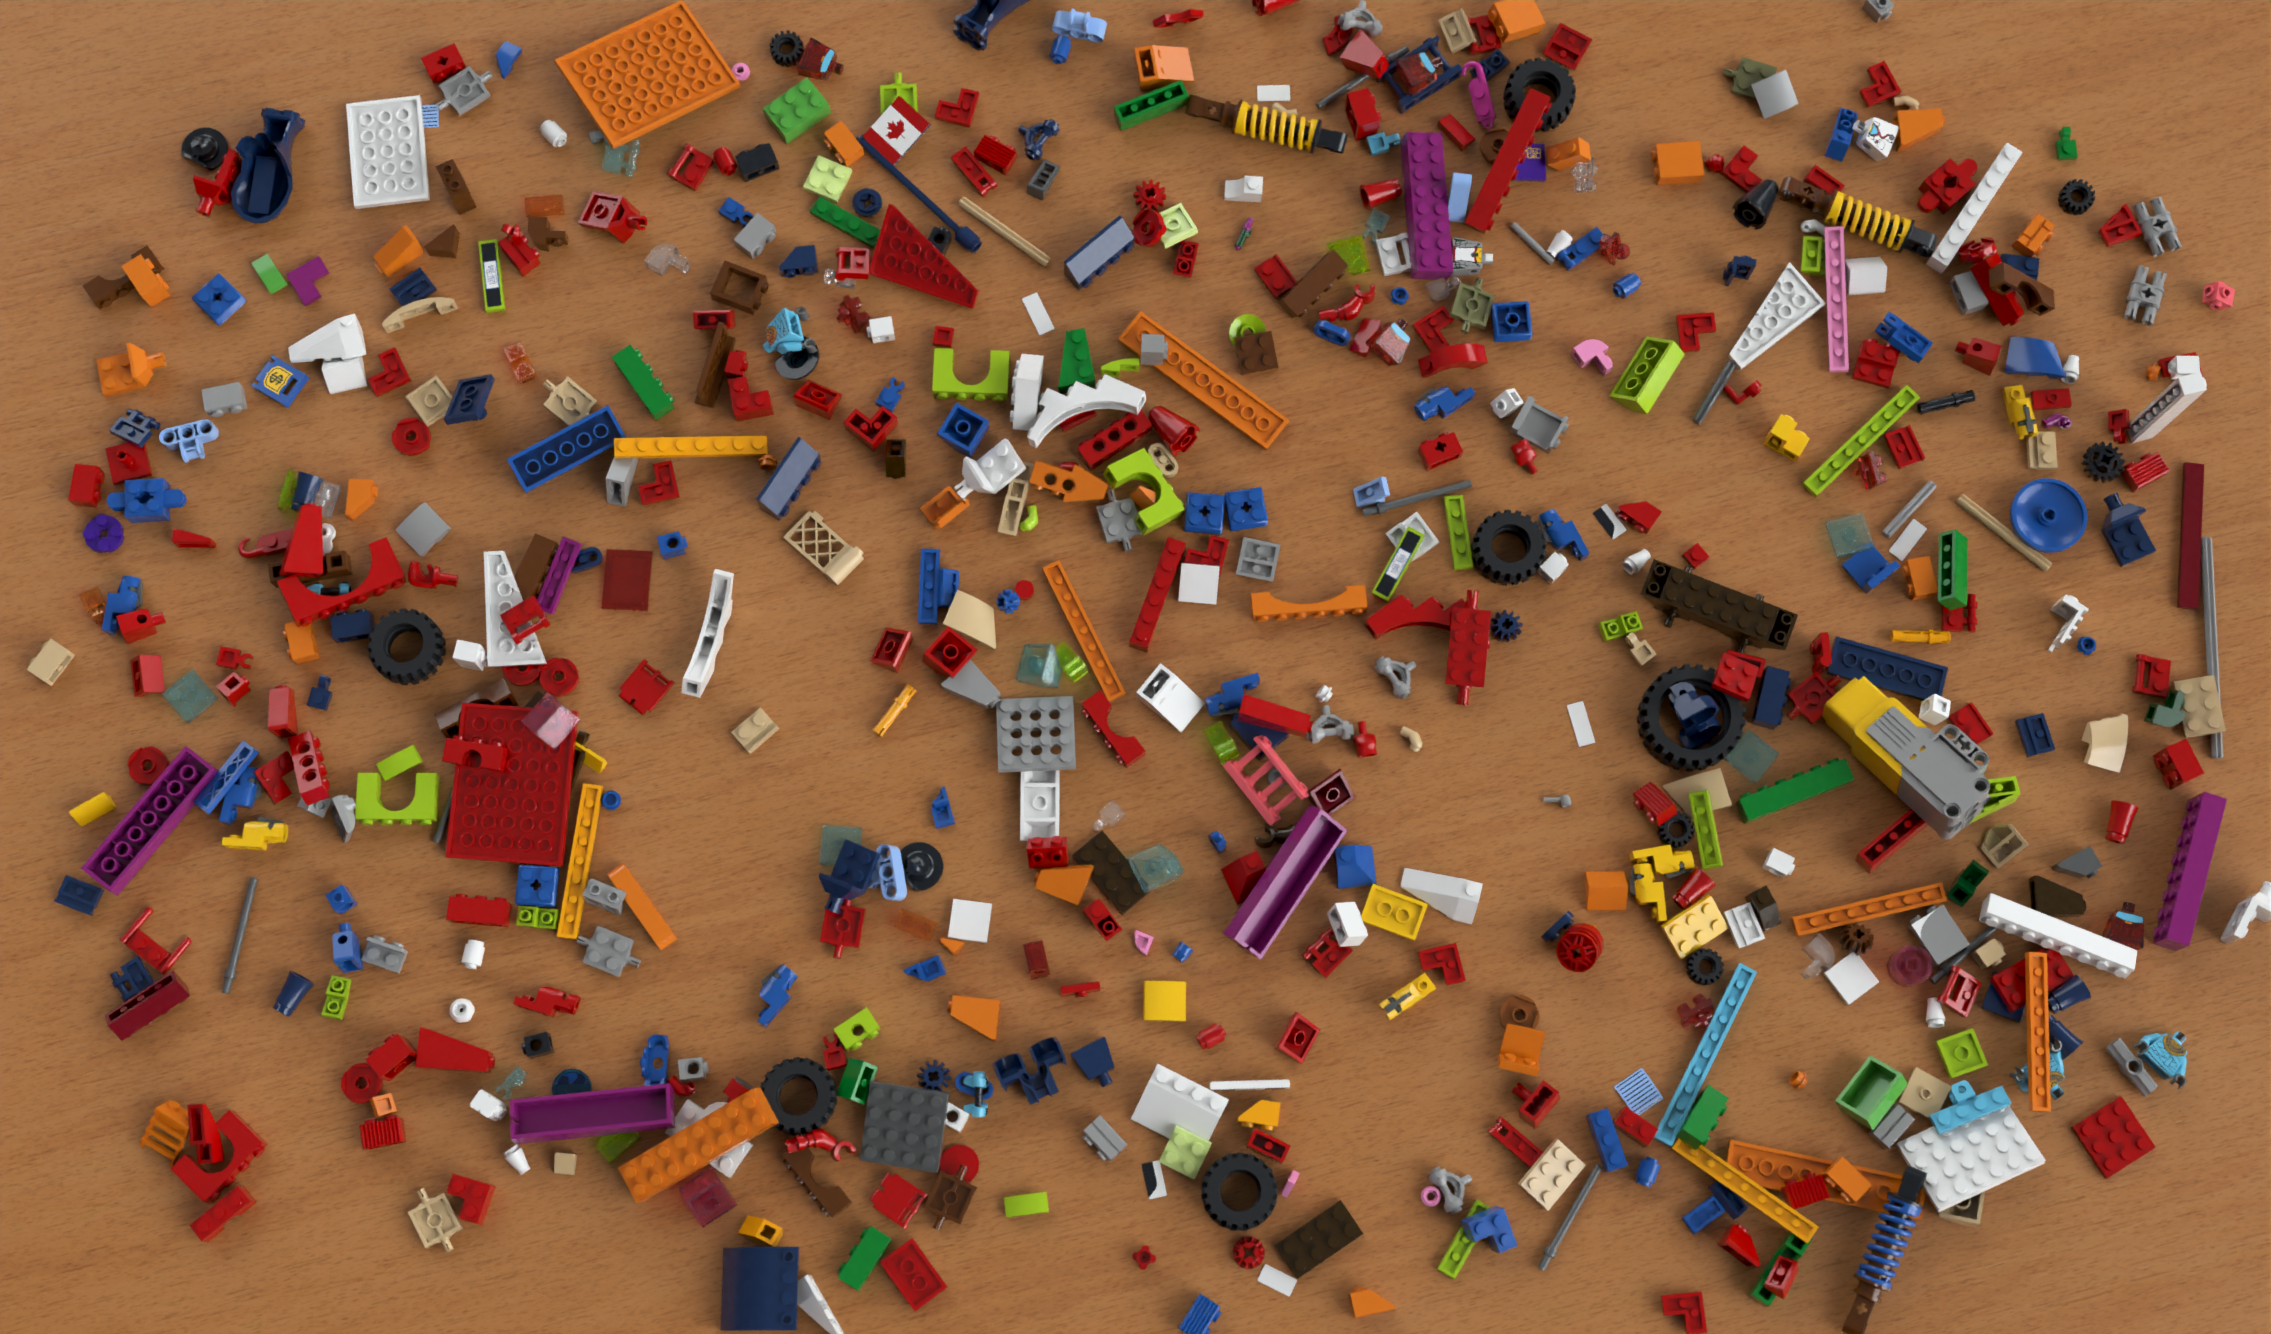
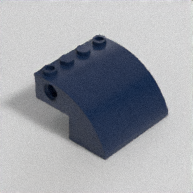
M799 1247L723 1248L721 1331L798 1330L797 1287Z

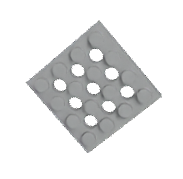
M1073 696L1000 699L996 704L998 773L1076 769ZM1056 712L1060 717L1058 719H1051L1049 715ZM1033 713H1038L1041 717L1038 720H1032L1030 716ZM1014 714H1019L1021 716V719L1019 721H1013L1011 719V716ZM1058 730L1061 734L1058 737H1053L1050 735V732ZM1015 731L1022 734L1018 739L1013 738L1011 735ZM1033 731L1041 732V736L1038 738H1034L1030 734ZM1054 747L1061 749V752L1057 755L1052 754L1050 751ZM1034 748H1039L1042 750V753L1040 755H1033L1031 751ZM1020 749L1023 753L1020 756H1014L1012 751Z

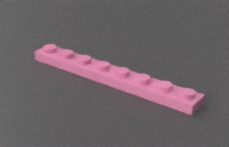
M1843 226L1824 227L1829 373L1848 372Z

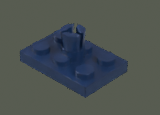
M492 374L459 380L444 417L447 425L472 420L478 421V419L482 420L486 417L487 410L484 406L495 381Z

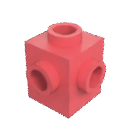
M2221 281L2205 285L2202 303L2214 310L2232 307L2235 289Z

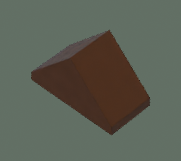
M453 224L425 245L424 248L430 256L456 258L460 233Z

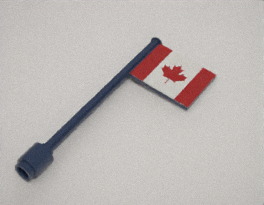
M898 96L864 135L858 136L856 140L955 232L956 242L967 252L975 253L982 245L980 237L968 226L959 227L895 167L898 161L931 126L903 98Z

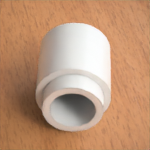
M546 120L540 126L541 134L553 147H560L565 144L567 134L556 122Z
M469 939L468 944H465L461 963L465 964V968L476 970L477 966L481 967L485 951L483 947L484 942Z

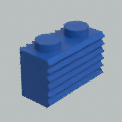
M1199 1293L1178 1329L1186 1334H1209L1211 1329L1208 1326L1211 1321H1217L1221 1314L1219 1311L1220 1306Z

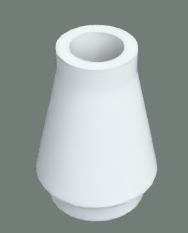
M1564 230L1557 232L1546 252L1555 258L1561 251L1571 245L1573 238Z
M2069 355L2063 367L2066 378H2061L2064 383L2074 384L2079 379V357L2076 355Z
M1643 549L1625 558L1622 563L1624 570L1630 575L1638 573L1646 561L1651 558V555L1646 549Z
M1936 997L1928 998L1926 1013L1928 1027H1943L1946 1019L1940 1003L1937 1002Z
M517 1144L503 1153L506 1157L505 1160L520 1175L531 1169L522 1147L519 1148Z

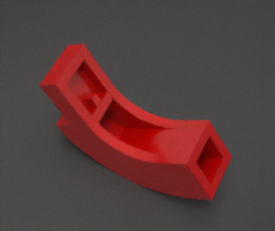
M1474 343L1442 347L1430 351V355L1418 359L1421 376L1424 378L1447 369L1458 367L1475 369L1488 363L1484 346Z

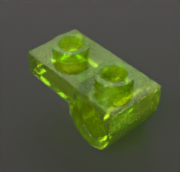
M1065 641L1050 651V655L1073 683L1088 672L1084 661L1074 653Z
M1221 721L1203 730L1221 764L1239 756V751L1234 741L1229 737Z

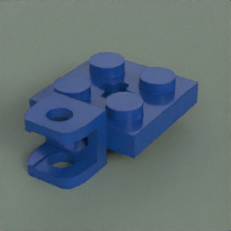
M1888 312L1883 319L1885 324L1880 323L1875 332L1888 341L1895 349L1906 354L1910 360L1916 361L1919 364L1933 342L1899 317Z

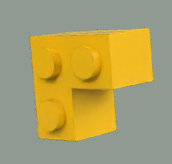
M1781 414L1762 444L1796 462L1810 438L1804 432L1795 430L1798 423L1792 417Z

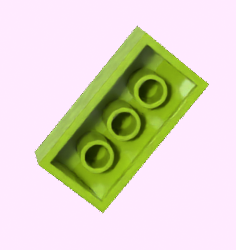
M1646 336L1609 397L1633 412L1648 414L1685 354L1675 341Z

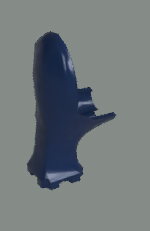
M977 0L967 13L955 17L954 24L956 27L953 29V33L959 40L969 42L976 50L984 51L987 47V38L991 30L1010 12L1030 0Z
M273 108L262 109L263 133H258L255 138L252 136L241 138L235 148L243 159L241 173L235 180L231 191L234 210L248 222L254 224L267 223L277 218L288 203L293 189L292 146L296 135L305 126V120L300 118V114L291 110L279 111Z

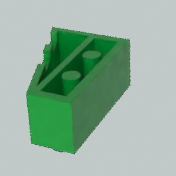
M1085 328L1066 331L1058 386L1060 394L1067 393L1076 381L1095 388V376Z

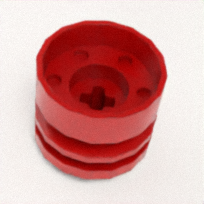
M1579 923L1571 926L1558 942L1556 952L1559 962L1567 970L1573 972H1584L1590 969L1602 953L1604 947L1603 937L1592 925Z

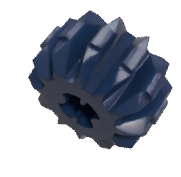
M1503 610L1502 614L1497 612L1495 614L1496 618L1491 619L1493 625H1490V630H1495L1492 634L1493 637L1499 635L1498 641H1502L1505 638L1506 643H1508L1510 638L1516 640L1517 635L1521 634L1522 631L1519 628L1523 624L1517 622L1520 619L1519 616L1513 617V611L1509 615H1507L1506 610ZM1507 623V626H1510L1509 629H1505V626L1502 627L1503 624Z
M937 1060L933 1061V1066L927 1061V1069L922 1066L920 1067L924 1074H917L918 1078L924 1079L918 1083L919 1086L925 1085L924 1089L931 1087V1090L937 1088L938 1091H942L941 1085L948 1088L949 1085L944 1080L949 1081L951 1077L944 1075L950 1072L949 1068L942 1070L945 1066L943 1062L937 1067ZM938 1073L939 1079L937 1081H929L931 1080L930 1074Z

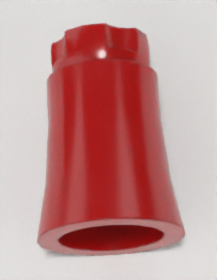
M1397 178L1360 186L1361 200L1367 210L1393 200L1402 194V187Z
M2112 800L2105 839L2116 844H2125L2126 837H2128L2133 819L2139 808L2130 803Z
M1695 867L1672 900L1682 910H1685L1716 885L1708 875Z

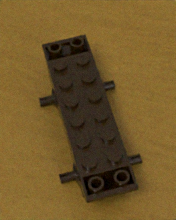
M1653 559L1640 595L1651 602L1654 608L1663 611L1667 615L1664 626L1671 628L1674 618H1681L1687 621L1693 620L1726 633L1725 636L1735 639L1739 643L1736 652L1744 653L1746 646H1754L1759 649L1786 650L1798 614L1764 602V595L1757 594L1756 598L1691 574L1693 568H1689V566H1685V569L1681 570Z

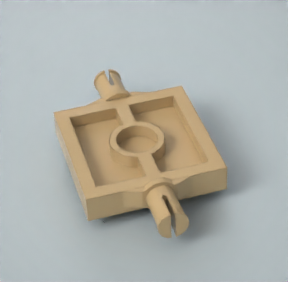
M568 376L557 386L548 379L543 383V386L551 392L550 397L543 406L567 426L589 416L591 408L597 402L596 399Z
M425 1188L418 1190L417 1194L422 1203L409 1211L408 1214L424 1247L429 1248L436 1243H442L446 1253L454 1250L449 1238L454 1233L462 1230L463 1227L446 1193H442L435 1198H429Z

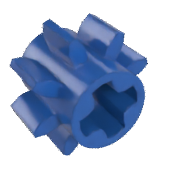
M1011 589L1003 590V593H999L996 604L1000 611H1005V614L1013 613V610H1018L1020 598L1016 592L1012 593Z

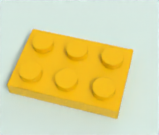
M1372 884L1361 918L1363 923L1415 941L1428 904Z
M1706 895L1661 925L1674 952L1681 960L1729 928L1710 895Z

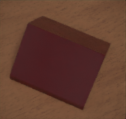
M1338 769L1308 791L1310 795L1308 799L1314 807L1322 809L1329 816L1355 798L1341 769Z

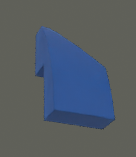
M507 41L502 44L496 53L497 66L503 79L512 71V64L522 53V48Z
M945 786L940 789L936 800L932 802L931 811L936 829L955 824Z
M939 955L903 970L904 973L925 981H931L947 974Z

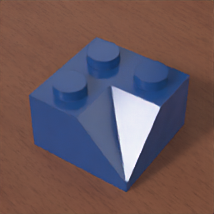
M955 403L937 435L954 450L971 458L990 428L989 420Z

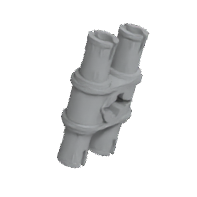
M2156 197L2150 201L2156 215L2153 217L2149 216L2144 202L2133 206L2139 220L2137 223L2144 236L2143 240L2149 244L2153 257L2165 252L2159 237L2166 238L2171 252L2182 247L2176 234L2177 227L2174 226L2170 216L2171 212L2166 210L2162 197H2158V199Z
M2139 265L2136 268L2134 280L2130 282L2129 294L2125 299L2127 306L2123 317L2127 319L2129 316L2128 320H2135L2139 306L2145 309L2141 324L2145 325V322H2147L2146 326H2153L2156 312L2161 307L2162 295L2165 293L2163 286L2167 274L2163 272L2161 276L2162 271H2156L2152 285L2145 282L2149 268L2145 267V270H2143L2144 266Z

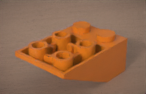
M1159 45L1134 48V60L1140 91L1165 87L1182 80L1183 84L1194 82L1188 48Z

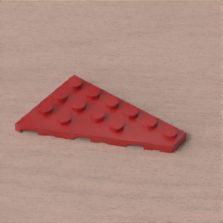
M888 205L869 267V274L974 309L979 290L894 205Z

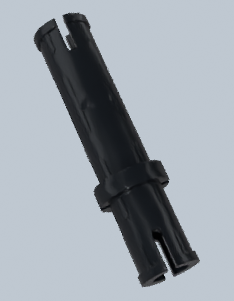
M1973 390L1962 393L1954 392L1946 397L1917 403V410L1922 415L1948 407L1956 408L1964 403L1975 402V393Z

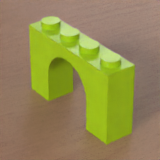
M934 348L933 397L940 400L955 398L956 400L974 398L976 401L993 399V401L997 402L1008 400L1010 351L991 350L990 371L986 379L976 385H966L958 381L953 374V349Z
M1145 448L1107 466L1103 473L1112 489L1132 480H1140L1148 483L1156 492V503L1138 512L1133 520L1143 536L1179 518L1185 510L1182 501L1177 498L1172 486L1167 483L1162 471L1157 468L1151 454L1147 453Z
M358 773L355 819L361 822V825H373V822H380L381 825H392L393 822H400V825L408 826L412 825V822H420V825L428 826L432 822H438L440 776L437 773H416L414 799L408 807L400 811H390L382 805V776L378 773Z

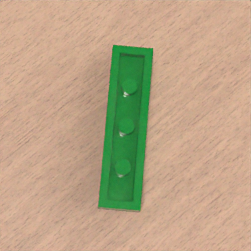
M819 196L811 208L810 214L867 246L875 248L880 229Z

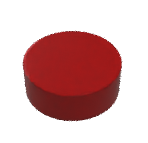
M1022 580L1016 584L1015 592L1021 600H1028L1034 594V586L1030 581Z

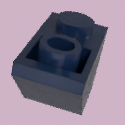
M815 245L796 247L779 266L781 277L793 278L796 275L811 276L814 273H818Z

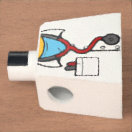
M1873 117L1864 123L1857 120L1852 129L1859 133L1856 144L1875 161H1880L1888 157L1899 127Z

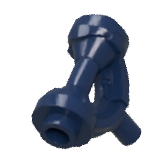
M1052 119L1045 120L1043 123L1031 126L1029 129L1022 125L1019 127L1018 132L1025 135L1026 147L1024 150L1026 152L1025 155L1030 160H1040L1043 154L1042 146L1045 141L1059 133L1060 129L1056 121ZM1042 133L1039 139L1034 142L1035 136Z

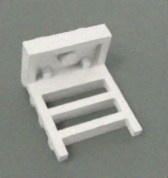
M2064 595L2050 609L2066 620L2048 649L2050 653L2055 647L2058 649L2071 639L2072 636L2070 634L2076 631L2078 628L2076 625L2083 620L2081 616L2089 610V608L2079 603L2078 599L2071 595Z

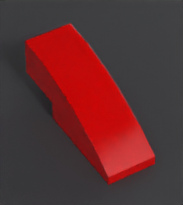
M206 1103L187 1105L190 1145H196L198 1164L224 1161L220 1134Z

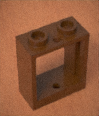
M451 159L437 165L438 173L459 214L461 215L476 208L477 206L454 160Z
M724 261L710 295L714 301L754 315L755 310H759L761 306V297L763 293L766 294L769 283L765 275ZM733 272L758 281L749 303L724 294V290Z

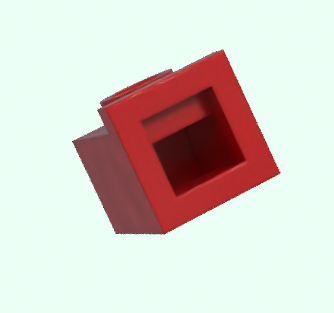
M741 350L729 352L724 370L726 378L733 379L745 376L744 372L748 368L746 352Z
M235 672L216 686L221 695L233 707L237 705V701L251 691L248 687L250 682L243 675L239 677Z

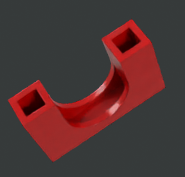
M228 1110L216 1122L217 1127L229 1138L233 1145L234 1154L228 1167L217 1173H209L191 1155L185 1154L171 1168L205 1203L215 1202L221 1196L220 1192L225 1187L231 1186L236 1180L235 1177L240 1172L242 1173L250 1166L249 1162L254 1157H259L265 1151L264 1147L267 1145L232 1110Z

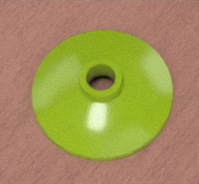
M1244 314L1232 322L1229 329V337L1235 346L1234 338L1244 336L1245 330H1249L1250 335L1266 332V327L1257 316Z

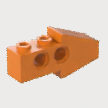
M1036 460L1029 483L1033 484V488L1039 490L1047 488L1051 490L1050 493L1058 496L1065 494L1063 502L1104 499L1109 485L1108 482L1075 464L1073 471L1039 460ZM1047 474L1055 476L1054 484L1046 482L1045 477ZM1067 479L1071 480L1074 484L1071 490H1067L1063 486L1064 481Z

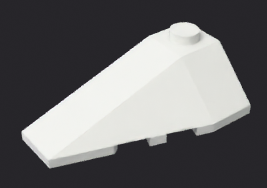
M355 314L337 318L288 347L291 363L313 362L315 359L322 358L325 361H331L332 358L349 360L367 354L363 331Z
M1404 868L1400 885L1402 889L1428 903L1434 909L1447 915L1448 918L1472 925L1483 886L1482 883L1409 868Z
M807 1274L798 1280V1306L830 1334H844L812 1276Z

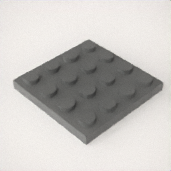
M870 1081L860 1161L938 1173L949 1092Z

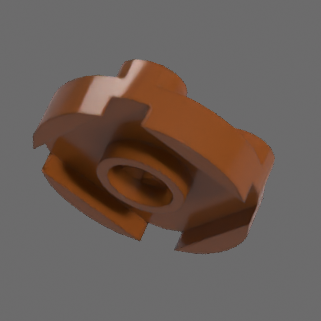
M1494 127L1487 130L1480 141V152L1490 164L1494 163L1500 149L1494 147L1496 142H1499L1500 145L1503 144L1508 134V131L1503 127Z
M1523 995L1509 998L1500 1008V1024L1504 1029L1508 1023L1534 1029L1539 1021V1011L1532 999ZM1521 1010L1524 1019L1518 1021L1514 1012Z

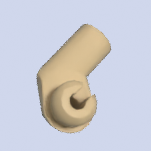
M1909 96L1892 98L1893 107L1906 105L1909 106L1908 110L1919 109L1918 100Z
M1274 103L1271 107L1272 110H1277L1278 116L1281 115V112H1286V120H1289L1291 114H1295L1296 118H1298L1297 109L1286 110L1280 103Z
M1403 726L1400 735L1410 739V750L1418 752L1423 745L1420 735L1416 731Z

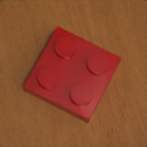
M1724 652L1720 657L1711 687L1744 702H1748L1759 667Z

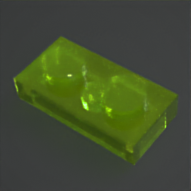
M288 470L278 502L277 509L285 511L286 506H291L293 496L290 493L292 488L296 489L298 479L295 477L296 471Z

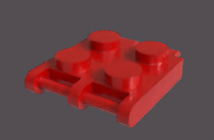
M645 659L620 687L622 692L619 694V697L629 705L635 700L632 707L642 715L647 710L651 713L675 683L661 675V671L655 670L648 665V661ZM644 667L649 669L654 674L652 675L651 673H649L647 670L644 669ZM659 677L660 679H662V680H663L665 683H667V684L665 685L664 683H662V682H661L660 680H658L657 678Z
M887 1173L879 1184L885 1188L884 1191L877 1188L869 1200L875 1203L873 1208L904 1229H907L908 1222L914 1213L917 1214L918 1207L924 1198L927 1199L928 1195L896 1173L894 1176ZM909 1210H910L911 1212L909 1213V1215L907 1216V1218L905 1219V1221L902 1222L903 1219L906 1217L907 1213H908Z

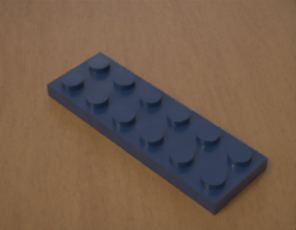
M1836 636L1831 651L1832 663L1828 666L1826 674L1837 675L1850 681L1854 678L1860 680L1865 676L1879 689L1923 701L1933 694L1942 697L1948 667Z

